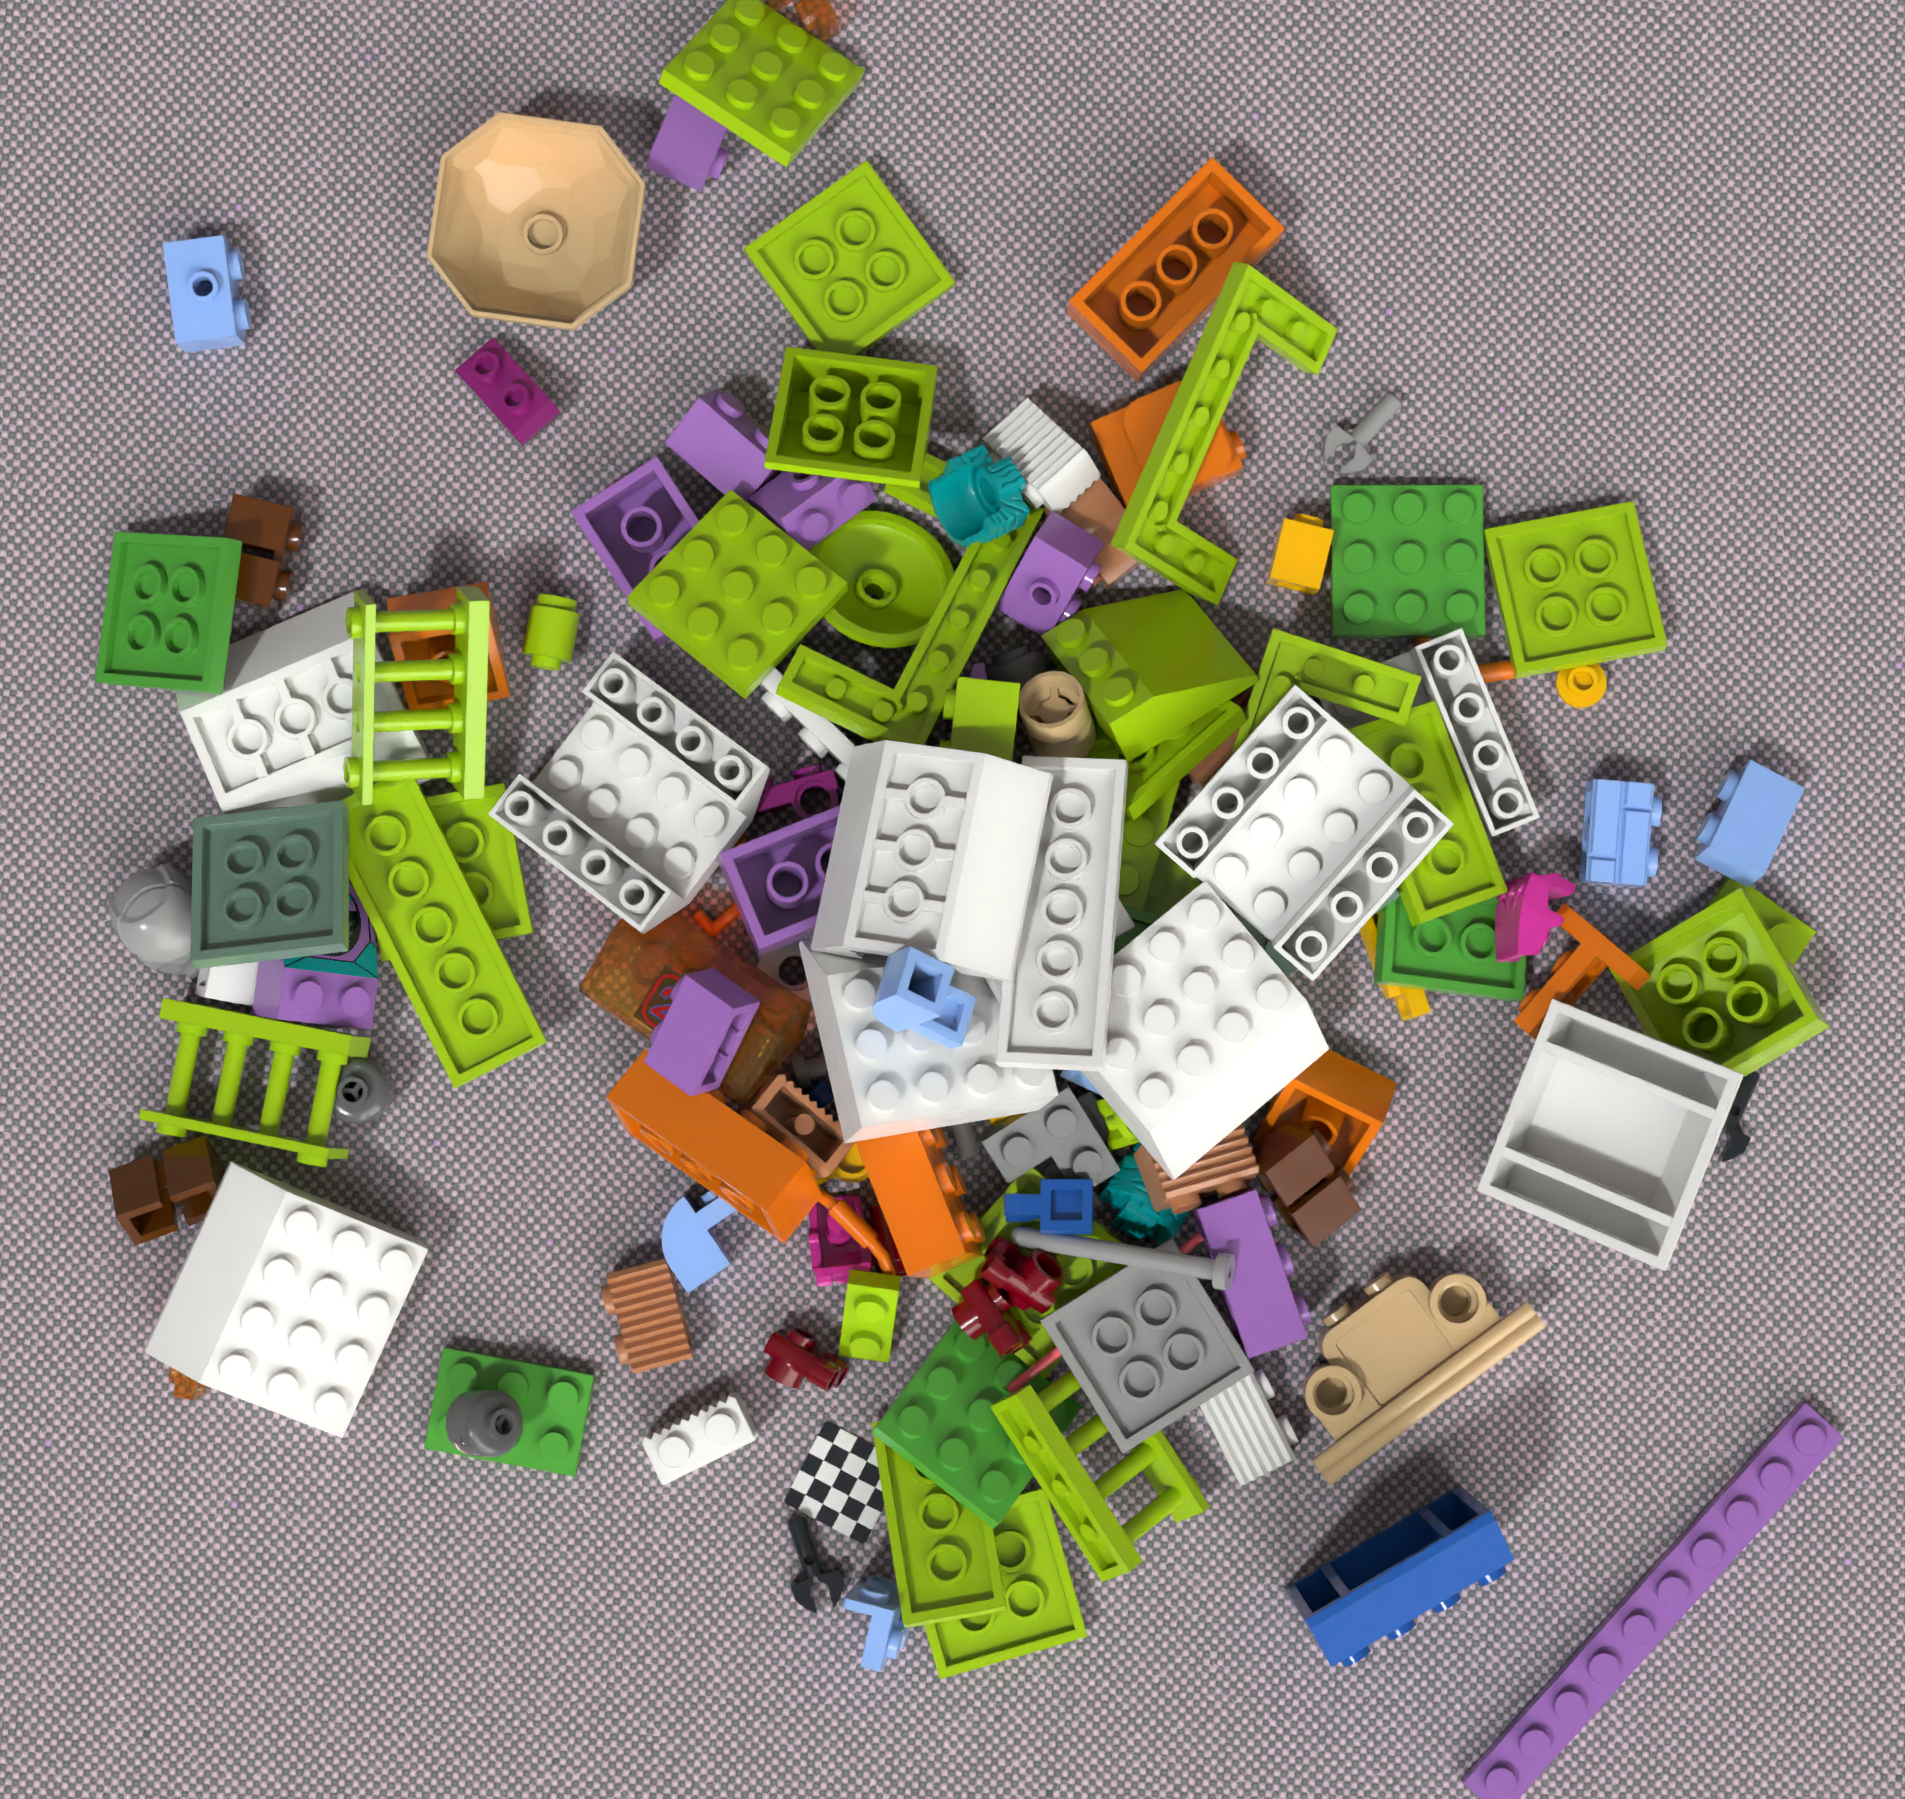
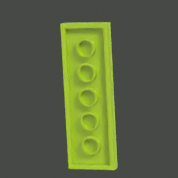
M418 780L379 781L373 784L372 804L362 805L355 794L343 799L349 808V879L453 1087L459 1088L549 1042Z

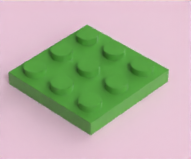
M1483 485L1330 486L1329 529L1334 530L1330 545L1331 639L1438 638L1460 628L1463 629L1466 638H1483L1485 636Z
M115 532L95 682L115 686L222 695L243 541L221 537Z
M954 1320L871 1433L994 1529L1002 1521L1034 1475L990 1406L1002 1397L1010 1394L1006 1386L1030 1367L1015 1354H1007L1000 1358L988 1341L986 1333L979 1339L974 1340ZM1036 1375L1023 1387L1030 1384L1035 1393L1038 1394L1052 1384V1382L1047 1378L1044 1380L1039 1375ZM1071 1397L1066 1398L1049 1411L1051 1418L1062 1435L1082 1408Z

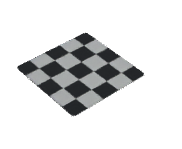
M825 1422L784 1502L859 1543H865L884 1508L875 1446L830 1422Z

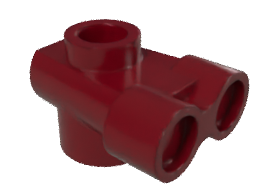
M1001 1234L998 1235L988 1246L984 1254L986 1261L979 1275L998 1289L1001 1287L1005 1289L1007 1298L1015 1307L1024 1311L1032 1307L1041 1314L1046 1313L1055 1303L1059 1286L1065 1279L1063 1267L1055 1257L1043 1250H1035L1026 1258L1018 1251L1019 1247Z
M979 1278L959 1292L963 1299L951 1308L956 1322L974 1340L979 1339L986 1333L988 1341L1000 1358L1007 1354H1015L1033 1340L1021 1320H1017L1009 1308L1013 1304L1007 1298L1005 1289L1002 1287L998 1289L986 1279Z
M791 1326L788 1332L783 1329L774 1331L764 1349V1353L770 1356L763 1369L764 1373L773 1380L794 1389L800 1388L805 1377L807 1381L826 1392L832 1386L838 1388L844 1380L850 1364L830 1352L827 1354L816 1348L815 1345L818 1339L809 1332Z

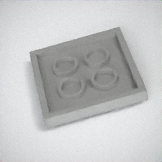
M1172 1237L1153 1248L1181 1253ZM1126 1265L1040 1319L1122 1453L1127 1452L1255 1371L1197 1277Z

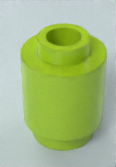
M537 594L535 605L529 607L522 649L523 655L531 657L530 666L560 671L562 663H572L580 614L575 613L576 600L555 595Z

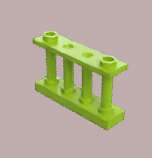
M477 586L457 587L456 603L450 604L449 609L376 611V604L365 590H354V607H347L345 619L347 636L349 639H353L351 757L344 758L343 774L346 787L353 790L362 805L372 804L373 781L446 778L449 783L454 785L463 799L484 798L490 600ZM450 630L451 634L455 635V653H450L448 659L375 662V633ZM449 680L450 684L454 685V703H448L446 708L374 711L375 683ZM448 729V732L453 734L452 752H447L445 757L373 761L374 732Z
M162 999L159 1018L176 1021V1031L181 1033L165 1111L140 1109L139 1119L157 1123L155 1132L165 1135L186 1137L187 1131L193 1130L298 1152L296 1162L327 1167L328 1159H347L349 1149L327 1145L326 1142L342 1065H347L349 1056L367 1058L371 1038L279 1019L254 1016L249 1013L184 1000ZM208 1028L224 1031L222 1041L227 1042L212 1120L185 1115L201 1036H207ZM254 1038L270 1040L269 1050L274 1051L259 1130L232 1125L247 1047L253 1046ZM301 1047L318 1050L316 1060L321 1061L306 1140L279 1135L294 1056H300Z
M1069 1370L1038 1394L1035 1393L1029 1384L1002 1397L991 1405L990 1408L1096 1574L1104 1582L1130 1572L1143 1562L1134 1547V1542L1169 1514L1177 1523L1203 1513L1210 1506L1202 1495L1198 1482L1188 1473L1161 1430L1131 1448L1129 1455L1092 1482L1078 1460L1077 1455L1108 1432L1099 1414H1096L1066 1438H1064L1049 1414V1411L1081 1388L1076 1377ZM1143 1471L1158 1497L1121 1526L1105 1499L1139 1472Z

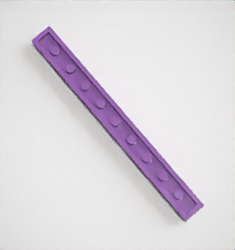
M1801 1401L1461 1778L1462 1782L1480 1799H1519L1844 1437L1807 1403Z

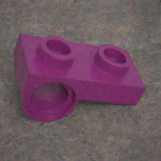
M493 337L455 370L460 378L522 446L560 414V411L550 398Z
M821 764L804 767L792 772L793 781L775 786L773 779L768 778L754 817L792 806L801 821L812 817L803 811L802 800L804 795L813 789H821L829 794L831 798L829 809L839 806L838 793L840 791L833 769L823 772Z

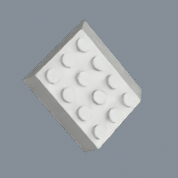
M1204 881L1113 956L1104 1072H1081L1172 1180H1175L1329 1050V1047L1307 1000L1210 885Z
M812 939L799 942L844 1143L1039 1111L1059 1095L1052 1069L1000 1067L997 1065L996 1051L1000 1003L984 977L961 974L954 969L950 985L976 997L963 1046L950 1049L909 1028L896 1032L876 1018L872 1008L888 956L865 952L863 959L811 950Z
M1552 999L1477 1191L1666 1271L1744 1074L1576 1006Z
M230 1161L144 1348V1352L198 1383L343 1438L428 1248L416 1236Z

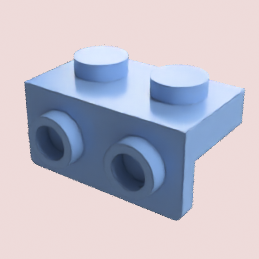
M868 1576L867 1581L859 1580L844 1597L842 1608L872 1616L860 1667L880 1672L890 1658L897 1659L900 1649H904L910 1628L905 1629L903 1625L897 1582L885 1577Z

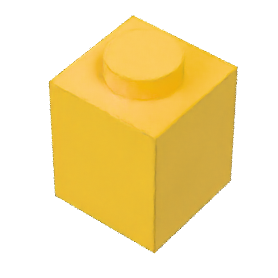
M1294 514L1293 520L1284 518L1279 526L1265 584L1315 595L1320 590L1334 530L1323 528L1324 520L1310 515Z

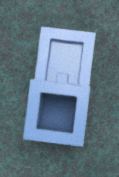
M909 946L888 956L872 1010L879 1021L896 1032L909 1028L950 1049L963 1046L976 997L950 985L954 967Z
M710 1191L700 1197L705 1205L700 1210L697 1209L688 1194L684 1195L669 1211L662 1229V1249L665 1259L687 1293L729 1266L733 1261L711 1227L736 1211V1209Z

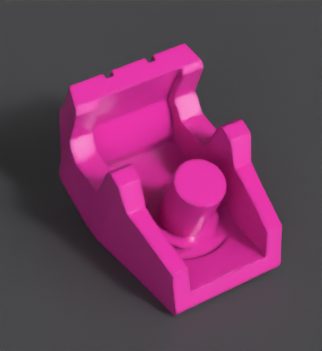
M1531 872L1524 875V877L1521 876L1505 883L1508 892L1497 896L1498 902L1495 911L1497 962H1517L1522 956L1538 955L1549 939L1550 928L1562 925L1564 918L1549 909L1548 903L1573 894L1576 885L1561 877L1559 873L1540 876Z
M859 1194L833 1196L839 1201L843 1199L865 1220ZM817 1202L810 1211L808 1233L813 1278L817 1286L833 1285L834 1281H836V1284L848 1283L850 1269L873 1272L870 1249L868 1247L864 1249L828 1214L830 1210L820 1202Z

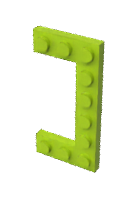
M1233 262L1110 545L1203 602L1218 606L1238 559L1179 523L1177 519L1255 340H1259L1301 371L1318 375L1338 329L1249 264Z
M927 453L920 488L886 484L884 493L937 518L934 513L928 483L930 480L943 475L947 462ZM1023 500L1030 509L1024 526L1011 530V532L1003 534V536L992 541L971 543L968 546L894 689L800 644L778 684L776 694L870 741L889 740L925 745L944 709L946 688L954 689L957 678L961 676L1044 510L1041 508L1036 510L1027 501Z
M1273 628L1257 674L1259 682L1253 686L1244 713L1247 722L1239 728L1230 757L1294 684L1308 695L1405 726L1422 676ZM1190 876L1184 897L1200 885L1196 877Z

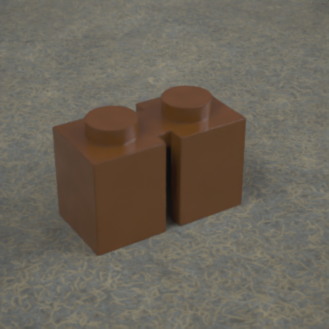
M233 493L223 538L243 541L242 547L274 554L271 560L241 553L235 595L236 603L279 612L281 601L287 602L289 600L294 584V572L289 571L287 567L289 558H292L293 551L298 553L301 551L306 533V523L300 522L302 514L294 507Z
M1290 1119L1252 1149L1256 1163L1259 1165V1173L1256 1175V1178L1266 1192L1269 1194L1273 1190L1276 1192L1270 1199L1290 1230L1315 1248L1361 1211V1208L1351 1194L1356 1189L1353 1181L1340 1166H1333L1327 1157L1332 1149L1326 1139L1314 1127L1307 1131Z
M206 1135L162 1150L163 1158L155 1160L151 1154L108 1170L115 1216L135 1246L179 1230L175 1202L180 1200L182 1201L184 1218L188 1226L204 1220L225 1174L224 1164Z

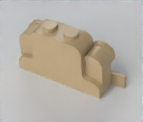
M1386 1271L1374 1278L1363 1288L1367 1295L1350 1307L1347 1301L1328 1312L1322 1318L1326 1326L1321 1329L1317 1337L1318 1350L1328 1364H1322L1313 1368L1303 1382V1396L1307 1407L1319 1419L1335 1441V1443L1311 1460L1330 1486L1544 1329L1546 1327L1531 1305L1526 1301L1501 1320L1486 1299L1482 1286L1468 1275L1461 1273L1443 1274L1435 1278L1427 1288L1422 1281L1411 1275L1397 1274L1391 1276Z

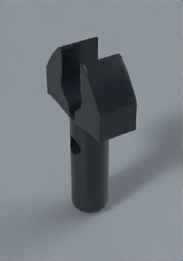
M1756 1071L1743 1077L1723 1126V1129L1726 1126L1727 1144L1722 1149L1718 1161L1725 1162L1741 1155L1749 1144L1751 1138L1742 1133L1740 1120L1760 1079V1075Z
M803 1514L794 1515L787 1520V1525L802 1568L799 1580L791 1582L790 1585L795 1601L807 1610L817 1613V1606L810 1592L814 1581L813 1577L816 1576L820 1582L828 1586L829 1595L833 1607H835L844 1586V1578L840 1566L830 1569L821 1563L807 1517Z

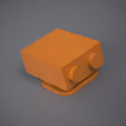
M1181 381L1140 397L1128 406L1090 422L1089 434L1117 498L1125 510ZM1222 418L1187 497L1239 475L1243 469L1241 460L1247 457L1243 443L1236 430L1227 431Z

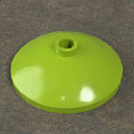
M860 511L809 550L812 555L848 582L847 592L823 617L835 629L849 638L875 647L897 648L918 643L954 575L949 557L930 533L916 523L888 512ZM866 593L875 595L878 600L869 597Z

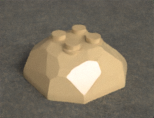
M499 112L441 155L427 258L472 317L574 331L632 288L646 184L602 126Z

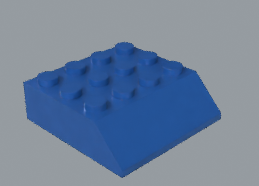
M1458 1485L1285 1587V1590L1331 1667L1340 1662L1343 1667H1347L1366 1657L1371 1652L1368 1645L1385 1635L1389 1640H1393L1409 1632L1416 1626L1414 1618L1432 1608L1434 1613H1439L1450 1608L1462 1598L1459 1592L1473 1583L1477 1582L1479 1586H1485L1499 1579L1507 1572L1504 1565L1514 1560V1557L1491 1511L1461 1485Z

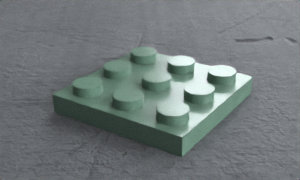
M343 800L193 818L190 962L197 969L349 951V808Z

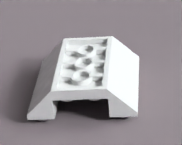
M354 592L230 644L222 695L175 691L179 712L224 814L340 801L355 794L351 788L346 787L343 774L344 758L351 757L353 639H349L347 636L345 619L347 607H354ZM375 640V662L384 661ZM394 682L375 683L374 711L405 710ZM419 730L374 732L373 761L430 758ZM434 778L417 780L419 784H422Z
M1462 628L1418 645L1409 652L1381 662L1422 676L1411 708L1434 700L1436 701L1488 838L1540 818ZM1308 695L1347 730L1381 719Z
M612 652L582 691L594 702L533 783L521 774H518L488 815L634 928L645 934L691 903L719 866V853L733 848L753 821L770 768L618 654Z
M1294 684L1154 844L1193 878L1197 877L1202 882L1206 881L1221 899L1269 939L1273 947L1311 981H1314L1454 823Z
M889 740L854 746L810 949L817 952L863 959L864 952L889 956L896 951L911 946L954 967L961 974L1012 982L1053 776L1050 773L986 753Z

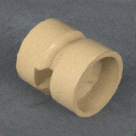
M1048 671L1038 674L1026 682L1019 693L1018 708L1033 752L1040 757L1084 758L1094 746L1096 731L1082 685L1078 680L1065 672Z

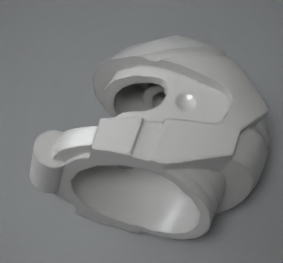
M160 864L156 868H148L132 874L122 883L116 895L108 900L111 922L118 937L133 955L136 954L141 962L154 971H162L172 975L186 974L190 980L199 975L200 969H197L190 962L192 880L181 870L168 864Z

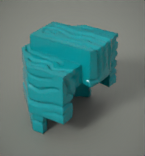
M983 444L963 453L961 456L949 459L943 475L929 481L928 489L934 513L952 541L968 547L971 543L992 541L1003 536V534L1011 532V530L1024 526L1030 512L1021 496L1026 481L1021 476V471L1016 469V463H1012L1010 456L994 462L992 457L988 456V450Z
M1136 1143L1131 1153L1125 1155L1117 1164L1120 1171L1109 1177L1099 1193L1098 1199L1104 1203L1108 1202L1109 1206L1118 1211L1110 1223L1113 1228L1118 1227L1120 1233L1124 1232V1235L1131 1237L1133 1241L1138 1242L1146 1235L1151 1239H1156L1157 1243L1161 1244L1169 1238L1175 1237L1179 1227L1190 1211L1181 1214H1173L1171 1208L1163 1209L1159 1212L1154 1211L1133 1155L1142 1145V1143Z

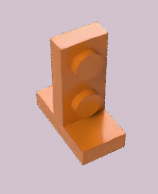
M1563 903L1556 911L1557 914L1564 918L1561 927L1581 944L1575 951L1568 950L1556 961L1552 968L1554 975L1541 990L1536 988L1531 991L1518 1008L1520 1014L1514 1022L1534 1039H1537L1552 999L1574 1005L1607 966L1636 991H1639L1651 977L1640 965L1566 903Z

